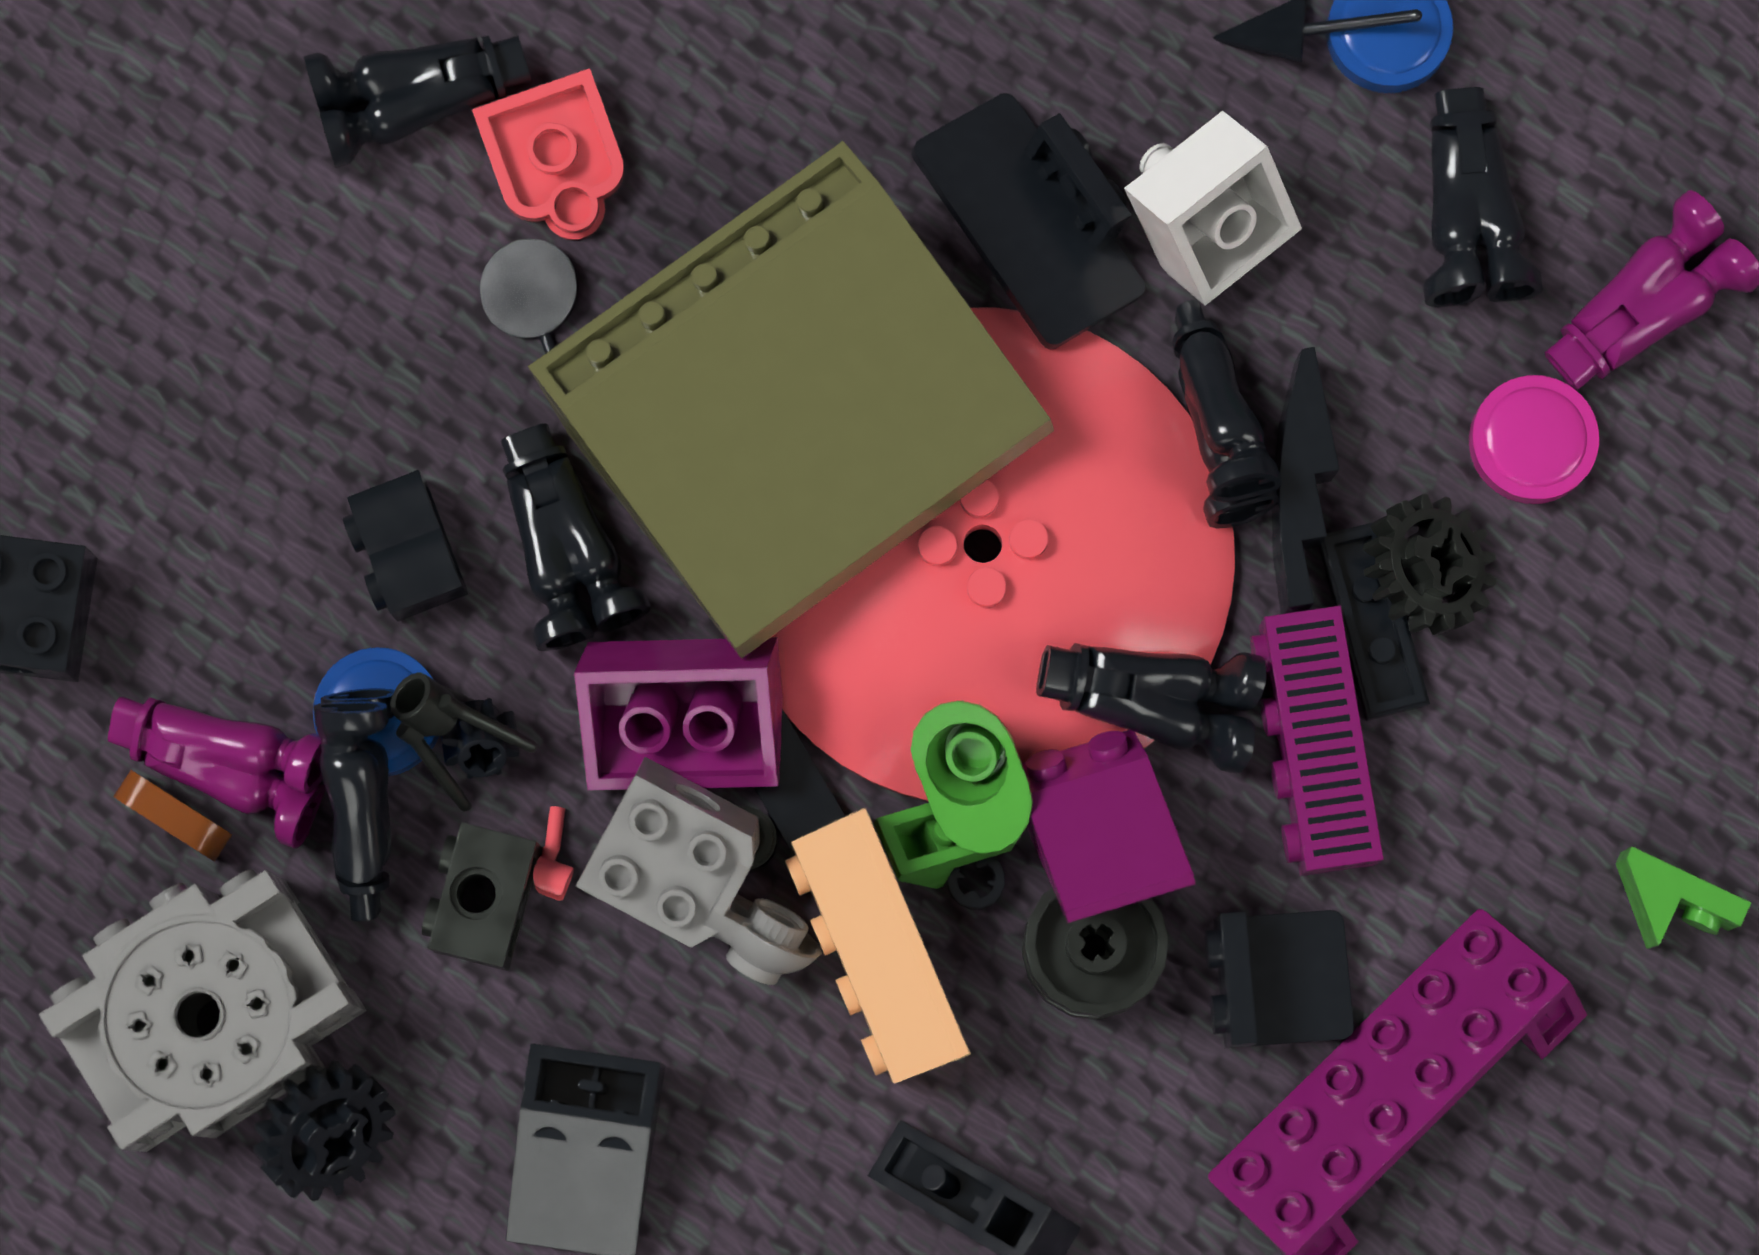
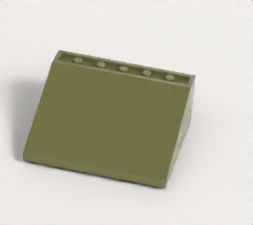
M844 141L840 142L528 366L570 438L741 659L1054 431L1050 417L886 191Z

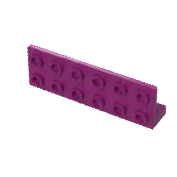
M1478 909L1208 1174V1179L1220 1193L1278 1247L1283 1255H1346L1359 1241L1341 1216L1520 1039L1534 1054L1543 1060L1587 1016V1013L1571 982L1485 910Z

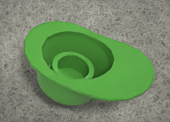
M959 700L941 703L925 713L913 731L911 754L916 772L921 780L936 821L944 834L963 849L977 853L1003 850L1019 839L1029 824L1033 805L1029 781L1016 750L1013 736L998 716L979 704Z

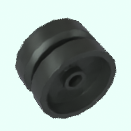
M1051 888L1041 896L1025 925L1022 957L1029 981L1046 1003L1068 1016L1099 1020L1124 1013L1152 991L1166 965L1169 937L1162 912L1152 898L1068 923L1053 888ZM1088 936L1101 938L1105 944L1104 955L1100 957L1097 954L1094 960L1086 958L1082 953L1085 945L1083 939Z

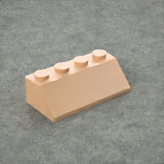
M866 808L792 841L791 845L796 855L785 860L786 866L799 896L811 891L820 911V916L810 920L824 955L826 956L837 951L846 975L835 981L850 1016L862 1011L872 1035L862 1039L861 1043L875 1075L877 1076L887 1071L892 1083L895 1084L970 1054Z

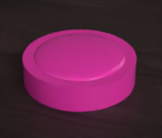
M1540 375L1517 377L1494 389L1478 408L1469 432L1471 459L1482 480L1501 496L1525 504L1547 503L1570 493L1592 469L1599 449V428L1596 417L1588 402L1570 385L1558 379Z

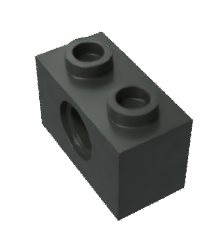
M461 822L458 836L448 835L442 849L439 872L447 874L441 899L431 897L424 915L422 935L430 937L427 948L434 953L509 971L533 883V870L540 857L542 846L534 840ZM477 879L492 881L496 890V897L492 906L481 913L468 912L463 903V893L466 887Z

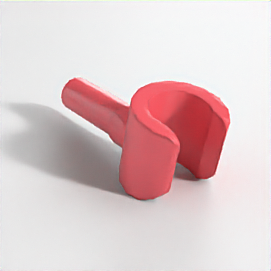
M551 806L545 846L542 850V856L539 857L534 867L533 879L535 889L539 894L562 901L570 885L575 868L557 862L561 848L566 809Z

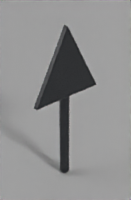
M1291 0L1212 38L1221 44L1302 62L1304 36L1418 22L1422 19V12L1414 9L1305 24L1307 0Z

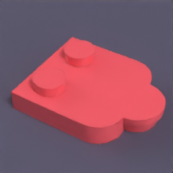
M590 68L472 109L505 203L515 216L529 222L545 220L547 226L554 234L567 240H581L598 230L605 216L604 199L610 197L620 187L624 177V164Z

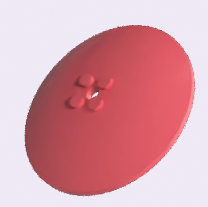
M971 308L1048 414L1054 431L772 636L778 637L783 693L782 709L790 722L815 747L847 770L875 785L900 795L926 802L929 801L916 772L911 754L913 731L925 713L941 703L959 700L983 706L998 716L1011 733L1021 763L1027 761L1030 756L1040 751H1061L1088 743L1091 738L1103 732L1127 731L1128 729L1087 717L1075 712V710H1062L1059 700L1037 695L1036 685L1045 647L1050 645L1070 650L1075 643L1145 653L1190 654L1204 658L1211 665L1224 633L1232 601L1235 573L1233 527L1213 528L1209 527L1203 507L1205 500L1210 495L1206 483L1210 472L1202 459L1194 424L1189 413L1156 376L1119 347L1086 330L1058 348L1048 349L1040 343L1018 310ZM989 530L999 538L1001 552L994 560L980 563L972 560L966 554L964 541L973 531ZM1135 732L1144 749L1155 741Z

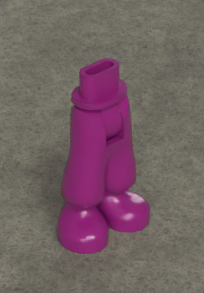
M1688 190L1675 200L1671 233L1666 236H1654L1646 240L1618 274L1570 321L1571 323L1566 324L1560 329L1563 337L1544 352L1550 364L1565 382L1576 391L1594 376L1603 380L1610 373V370L1613 371L1666 335L1704 315L1712 307L1718 290L1726 289L1747 293L1752 292L1759 286V261L1745 245L1736 239H1726L1692 271L1684 269L1686 261L1694 254L1707 248L1724 233V224L1719 214L1699 193Z
M121 696L113 707L108 742L129 749L131 760L136 762L144 760V765L150 769L195 788L241 813L252 815L260 813L267 808L274 809L276 812L274 832L278 842L297 849L305 841L325 793V785L320 783L323 780L319 763L322 744L318 734L305 735L301 739L294 741L288 738L282 730L271 725L223 719L188 708L167 704L154 698H149L142 704Z

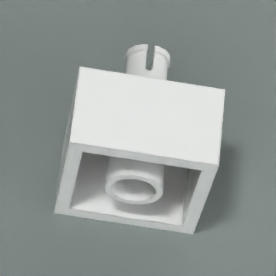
M1224 111L1217 114L1174 149L1165 143L1156 144L1149 148L1140 162L1139 168L1143 174L1124 188L1160 266L1205 306L1302 229L1268 146Z

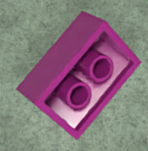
M778 637L769 638L742 659L726 638L587 643L574 672L587 790H627L644 757L703 788L778 787L780 782L783 703Z

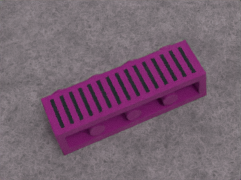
M1341 605L1265 616L1259 625L1260 635L1250 637L1251 654L1262 656L1267 669L1266 674L1270 697L1261 699V715L1266 736L1277 735L1281 760L1271 762V775L1276 799L1287 798L1291 824L1281 826L1287 863L1298 862L1300 876L1377 865L1384 859Z

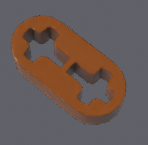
M130 770L113 796L214 862L233 835L133 770Z

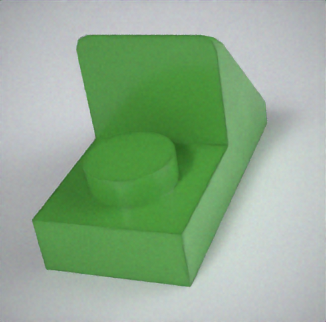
M929 803L876 818L874 822L876 831L898 881L935 889L944 886L954 868L1012 851L1017 842L1015 841L1001 851L977 853L963 849L944 834L934 817Z
M1633 846L1620 852L1615 863L1647 949L1656 947L1661 943L1677 907L1684 910L1681 916L1682 921L1698 930L1717 935L1720 927L1727 931L1740 927L1751 905V902Z

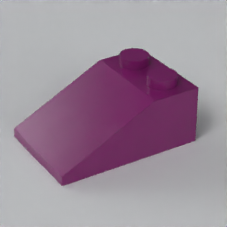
M1134 731L1103 732L1091 738L1088 743L1061 751H1040L1030 756L1027 761L1022 762L1029 781L1033 801L1027 830L1068 923L1196 884L1149 758Z

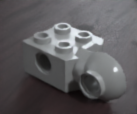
M644 757L586 864L576 887L690 948L711 936L731 946L726 954L727 961L745 976L763 984L775 985L782 974L797 972L810 965L822 954L818 943L807 933L809 929L808 924L795 912L768 899L757 898L754 902H751L737 894L754 862L755 853L760 844L759 817Z

